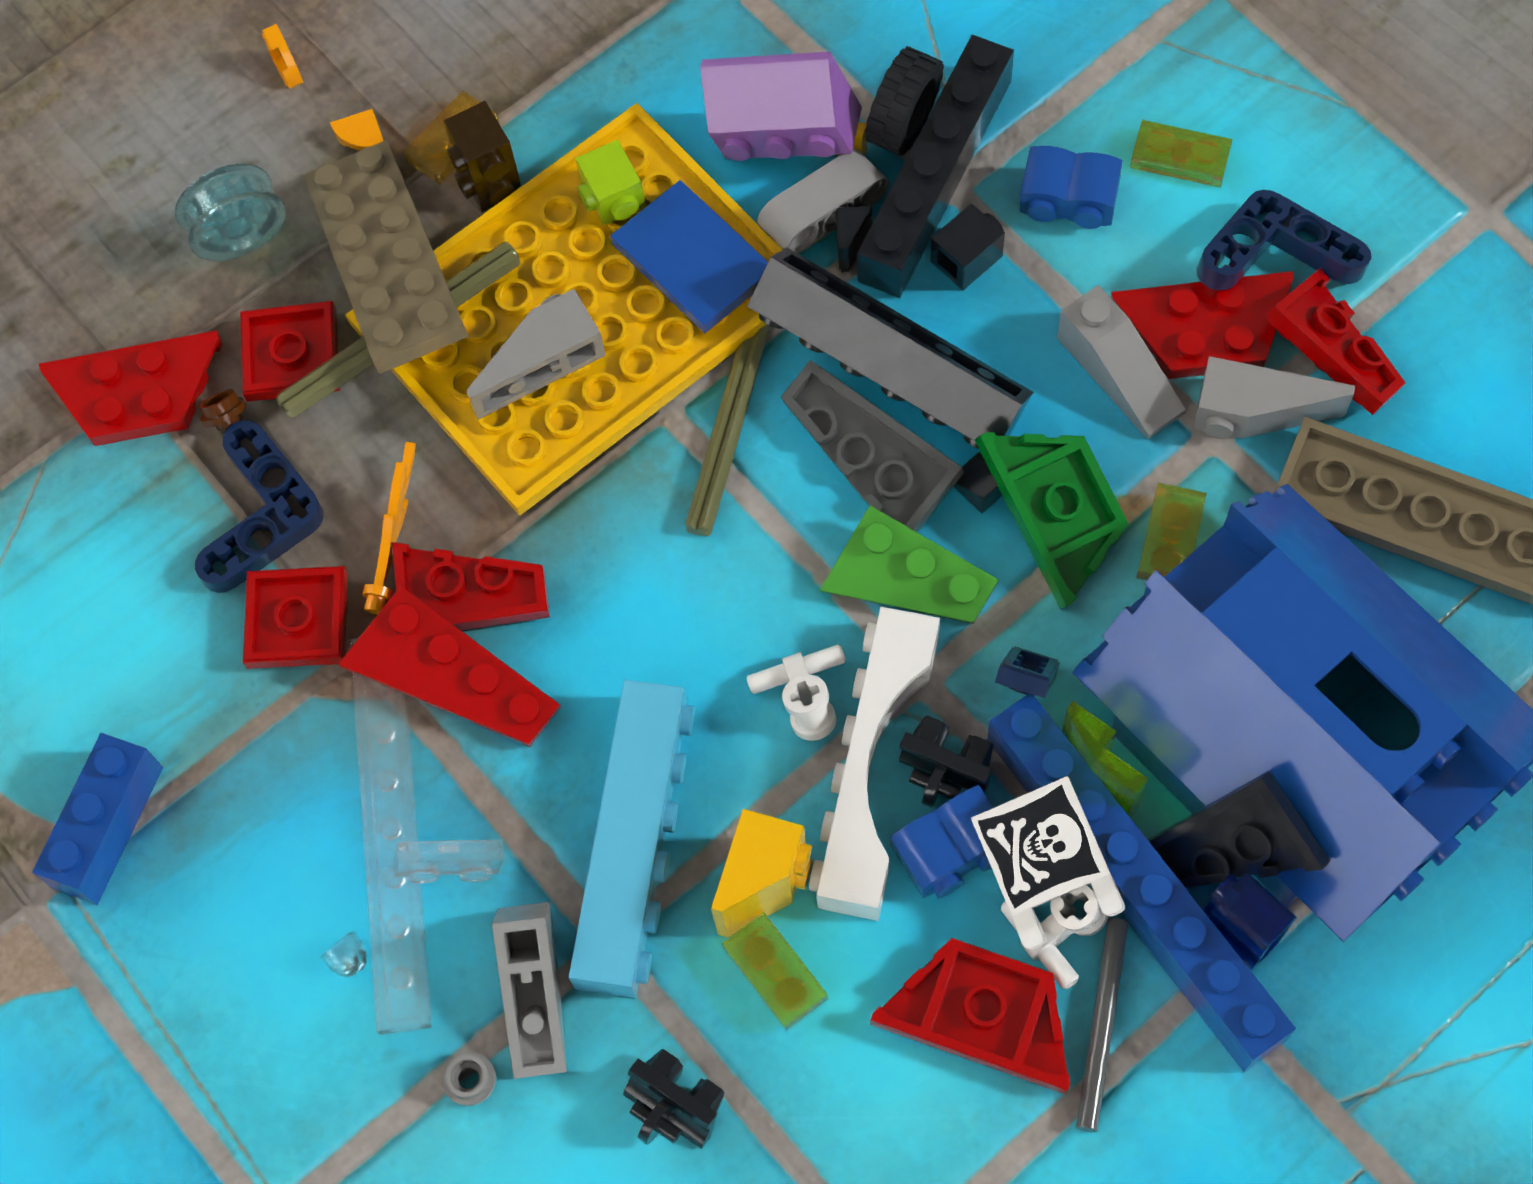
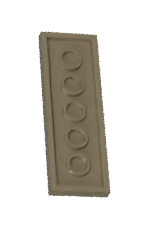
M387 140L364 148L333 163L323 165L303 175L370 356L379 374L469 337Z
M1304 417L1274 492L1280 486L1288 484L1344 535L1533 605V499Z

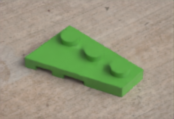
M870 505L820 591L974 624L997 586L999 579Z

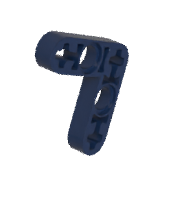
M1260 190L1254 192L1205 247L1196 271L1199 280L1205 286L1222 291L1231 289L1239 282L1266 248L1272 244L1315 270L1322 268L1329 278L1340 283L1352 284L1362 279L1372 256L1368 246L1358 238L1279 193L1271 190ZM1267 212L1268 214L1262 223L1256 220L1258 215ZM1295 232H1308L1315 236L1317 241H1304ZM1243 234L1250 237L1255 244L1243 245L1234 240L1232 235ZM1325 246L1329 247L1328 251L1324 250ZM1225 256L1230 259L1229 265H1224L1222 268L1218 267Z
M242 420L232 424L224 433L223 447L232 463L261 498L265 506L206 546L198 554L195 560V571L202 583L210 591L217 593L228 592L246 581L247 571H260L315 532L323 521V509L314 492L263 428L250 420ZM247 438L250 442H253L260 455L255 461H253L246 449L240 446L239 442L242 439ZM272 468L283 469L285 471V478L280 485L272 488L261 485L262 475L267 470ZM291 494L302 508H306L308 514L304 518L300 519L297 515H294L285 500ZM265 529L272 533V540L267 547L261 550H253L247 547V541L253 532ZM238 546L246 560L241 562L232 549ZM217 561L224 564L228 570L221 576L212 567Z

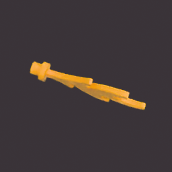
M406 441L402 462H396L388 513L384 514L381 544L374 584H365L362 596L366 598L364 611L378 615L386 602L393 596V590L385 586L393 563L392 542L397 541L408 506V499H405L415 456L416 443Z

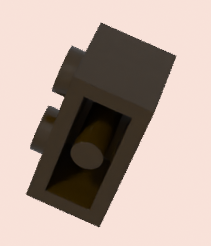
M486 101L443 120L451 147L446 150L457 171L454 174L457 184L466 199L474 197L483 212L494 207L521 187L510 141Z

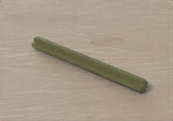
M502 242L446 280L456 307H459L519 266V256L508 242ZM364 337L280 392L276 399L284 413L290 418H295L372 366L374 363Z
M769 325L761 327L753 337L744 340L736 350L685 522L687 531L694 535L709 536L712 533L770 329Z

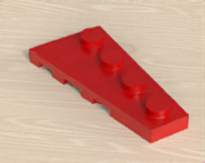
M402 586L397 589L338 664L342 669L374 680L385 687L405 693L426 702L428 705L448 711L469 720L471 723L529 747L532 746L561 708L559 703Z

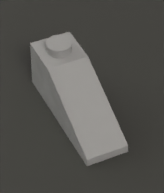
M1099 285L1061 310L1057 339L1147 439H1150L1185 414V406L1133 323Z
M575 289L562 295H552L545 299L540 306L532 309L468 387L466 392L478 420L606 356L601 333Z
M1209 356L1193 429L1204 431L1207 435L1214 438L1226 439L1234 437L1242 439L1301 426L1304 417L1319 422L1344 417L1353 398L1355 386Z
M550 902L498 908L492 922V930L513 1077L517 1079L567 1072L558 961Z

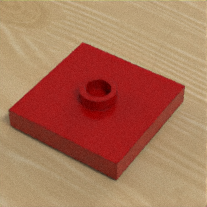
M333 301L240 312L242 393L246 402L276 399L280 392L339 353L337 309Z
M345 566L247 571L243 664L246 669L339 664L346 655L348 572Z

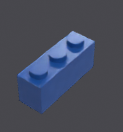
M100 732L32 871L35 876L49 887L98 905L163 769V766L146 748Z

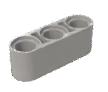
M857 148L852 149V154H841L771 199L759 213L758 225L782 249L787 247L800 254L836 230V211H838V208L872 207L888 190L889 179Z

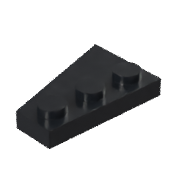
M1269 771L1148 839L1185 888L1228 882L1231 878L1259 874L1260 878L1277 876L1282 871L1304 868L1305 872L1322 870L1330 862L1324 850Z

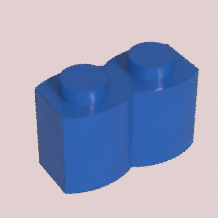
M1032 146L1029 149L1020 193L1019 212L1029 215L1030 218L1040 222L1066 218L1075 222L1078 226L1087 229L1112 225L1123 160L1102 153L1084 152L1076 154L1059 147Z
M979 785L960 793L935 811L914 820L890 836L892 850L922 898L934 893L937 898L945 897L964 883L961 876L978 867L982 872L992 869L971 820L972 817L994 808Z

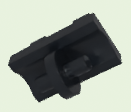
M926 715L913 734L905 732L899 748L902 749L899 762L914 768L909 782L925 789L921 803L932 808L939 795L952 799L959 795L962 789L968 790L977 785L981 787L985 794L990 782L991 768L989 767L994 745L975 735H968L960 755L942 748L949 735L950 727L944 722Z
M661 1049L646 1063L637 1059L628 1071L630 1079L623 1095L634 1102L629 1113L644 1123L639 1131L638 1139L648 1145L660 1134L674 1144L682 1135L702 1149L711 1137L717 1112L724 1097V1091L710 1080L702 1078L690 1093L680 1088L675 1082L681 1076L684 1066L678 1058L665 1049Z

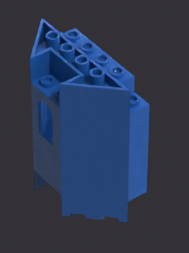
M1285 484L1280 486L1273 494L1266 491L1252 496L1248 501L1249 504L1246 506L1240 501L1232 503L1224 525L1164 577L1155 570L1144 583L1146 586L1144 595L1131 607L1127 606L1122 610L1102 635L1105 641L1086 658H1083L1072 673L1115 715L1111 733L1192 814L1269 771L1324 850L1330 862L1322 870L1305 872V869L1302 868L1282 871L1277 876L1262 878L1259 877V874L1254 876L1287 909L1296 900L1300 899L1344 942L1393 895L1400 901H1403L1424 880L1418 871L1430 860L1437 866H1440L1461 845L1455 836L1467 825L1476 832L1498 810L1491 802L1503 791L1513 797L1532 779L1533 773L1528 768L1533 764V709L1290 485ZM1351 654L1414 714L1419 725V734L1416 742L1409 748L1400 751L1381 748L1317 689L1315 685Z

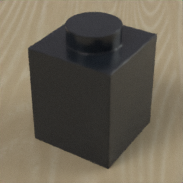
M971 203L931 237L930 262L959 288L964 290L1003 257L1005 238L1003 227L993 215L989 213L983 214Z

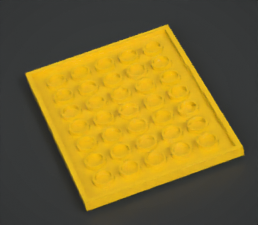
M638 103L628 108L433 250L445 280H448L502 242H508L516 250L520 264L457 307L469 337L391 369L392 373L519 516L733 354L744 340L753 337L761 327L767 325L760 320L759 313L747 307L752 297L750 296L704 334L611 243L610 235L644 208L638 210L628 219L615 220L606 225H603L596 210L591 212L586 210L577 186L581 185L575 158L618 139L642 182L646 207L681 180L767 262L771 256L783 250ZM575 289L601 333L606 356L478 420L466 392L468 387L532 309L540 306L545 299L552 295H562ZM352 309L345 314L346 318L362 338V331Z

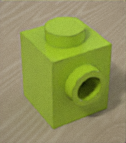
M618 139L575 158L581 185L577 186L580 198L588 212L596 210L603 225L615 220L628 219L638 210L646 207L642 182Z

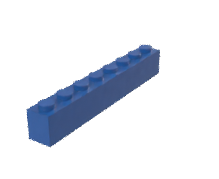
M1027 694L989 720L987 741L994 745L993 749L1027 793L1066 776L1069 777L1105 862L1124 901L1125 910L1121 913L1122 916L1129 922L1132 929L1242 1071H1247L1285 1043L1296 1030V1027L1034 695Z

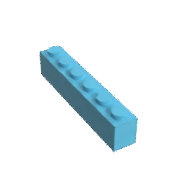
M624 680L569 972V980L575 990L636 999L639 983H648L652 953L645 952L648 932H657L661 903L654 901L657 882L665 883L669 867V851H662L665 833H674L678 814V802L671 801L674 783H683L686 769V754L680 753L682 736H691L695 715V707L688 705L684 687Z

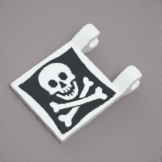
M1068 776L971 818L1010 910L1020 940L1025 948L1034 950L1047 943L1046 935L1033 908L1088 884L1092 885L1100 908L1105 915L1114 916L1125 910L1124 901Z

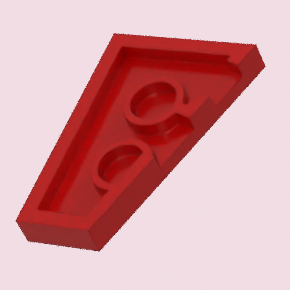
M1320 268L1279 301L1270 310L1265 319L1278 330L1281 336L1293 343L1313 361L1319 370L1326 373L1335 382L1354 385L1355 391L1352 399L1362 405L1370 414L1374 415L1396 395L1406 382L1376 341L1359 333L1350 320L1355 314L1345 300L1339 302L1335 300L1326 287L1330 279L1323 269Z
M392 542L396 591L402 586L461 631L550 618L546 576L543 565L488 556L477 559L454 555L453 551L435 548L434 552L412 549L409 544Z

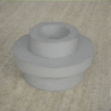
M472 1051L463 1052L454 1056L445 1066L442 1075V1085L445 1093L453 1102L462 1106H475L484 1102L492 1094L496 1085V1072L492 1063L484 1055ZM469 1071L478 1072L479 1081L477 1085L470 1089L463 1088L461 1085L463 1075Z

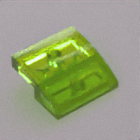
M1073 701L1067 708L1062 732L1131 818L1139 806L1148 778L1111 752L1116 730Z

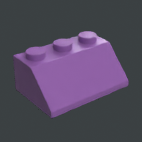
M830 51L702 60L700 71L708 134L725 159L744 161L748 158L773 157L776 159H787L791 156L815 155L818 157H830L836 154H852L862 106Z

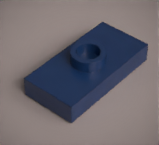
M1015 646L1011 648L1000 664L995 683L1007 686L1025 695L1032 694L1045 698L1055 680L1060 662L1057 659Z

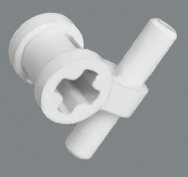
M837 644L802 656L801 652L782 658V664L747 676L746 680L753 694L786 684L782 692V700L786 710L791 714L790 722L793 731L801 739L808 741L820 740L833 731L837 718L832 704L828 702L829 692L827 686L821 678L812 674L845 663L846 658L840 645Z
M1087 885L1051 900L1050 908L1052 914L1040 923L1047 938V943L1044 946L1030 950L1025 948L1022 942L1020 943L1033 961L1040 960L1045 968L1053 973L1054 979L1062 989L1072 987L1078 981L1079 975L1057 949V946L1073 933L1080 936H1091L1098 933L1108 920V916L1100 908L1094 890ZM1078 899L1085 902L1083 907L1087 915L1083 919L1074 916L1076 910L1072 904ZM1005 901L1001 905V912L1017 931Z

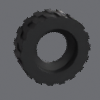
M909 46L900 51L884 75V79L871 105L865 129L866 141L899 156L906 154V151L912 147L920 134L935 103L943 78V61Z

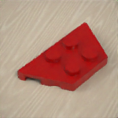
M1293 271L1242 277L1231 289L1223 291L1211 289L1202 282L1115 291L1111 292L1110 298L1129 317L1168 379L1203 376L1209 356L1260 367L1265 366L1277 330L1265 317L1279 301L1289 294L1294 276Z
M215 330L39 363V370L93 445L100 446L188 429L196 411L195 402L203 393L209 379L206 372L214 352H220L223 344L221 336Z
M951 938L934 954L933 959L926 966L918 969L884 1006L878 1007L872 1014L870 1025L1065 1095H1067L1070 1086L1069 1073H1067L1063 1048L1064 1039L1061 1020L1058 1016L1056 1003L1057 994L1052 972Z

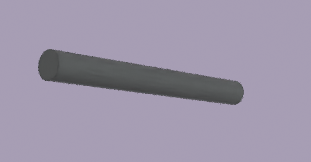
M1108 918L1076 1123L1077 1129L1086 1132H1097L1129 924L1128 921L1120 918Z

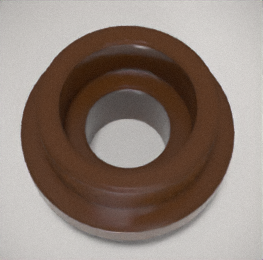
M233 389L220 391L199 405L203 414L200 420L204 427L207 428L215 426L218 431L228 429L232 424L242 420L241 412L245 410L247 404L243 397H237Z

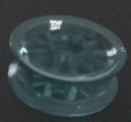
M233 164L214 169L192 182L183 191L176 203L175 218L180 227L189 232L188 242L191 250L197 256L210 261H226L244 256L268 243L281 229L286 218V208L281 198L271 193L272 181L265 170L251 164Z

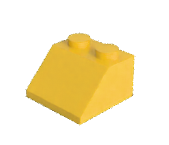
M746 809L742 810L711 907L718 935L727 938L792 904L797 888L806 889L812 872L813 860L810 859L812 845L806 844L803 825Z

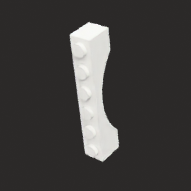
M880 607L877 623L868 622L863 652L870 653L867 670L857 669L852 698L860 699L857 715H847L842 736V745L849 746L846 764L836 763L832 779L831 793L839 794L835 812H825L821 828L820 841L828 843L824 861H814L810 877L809 890L817 892L818 909L879 921L889 874V856L877 836L869 810L867 793L869 769L877 743L891 718L910 696L930 681L939 638L940 618Z

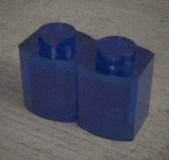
M1248 872L1239 880L1230 874L1211 894L1210 898L1212 900L1203 910L1251 971L1279 944L1297 919L1296 915Z

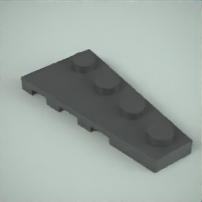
M811 360L781 396L784 404L868 506L871 505L916 532L921 529L964 474L963 468Z

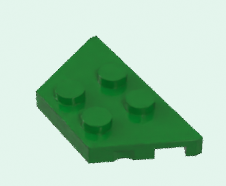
M985 432L979 435L974 440L1059 608L1062 609L1072 604L1078 597L1076 594L1090 574L1094 573L1104 560L1107 550L1113 543L1117 542L1129 525L1084 436L1061 435L1058 438H1049L1043 434L997 436L995 432Z

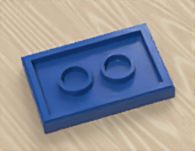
M681 180L610 235L612 245L704 334L753 295L768 263Z

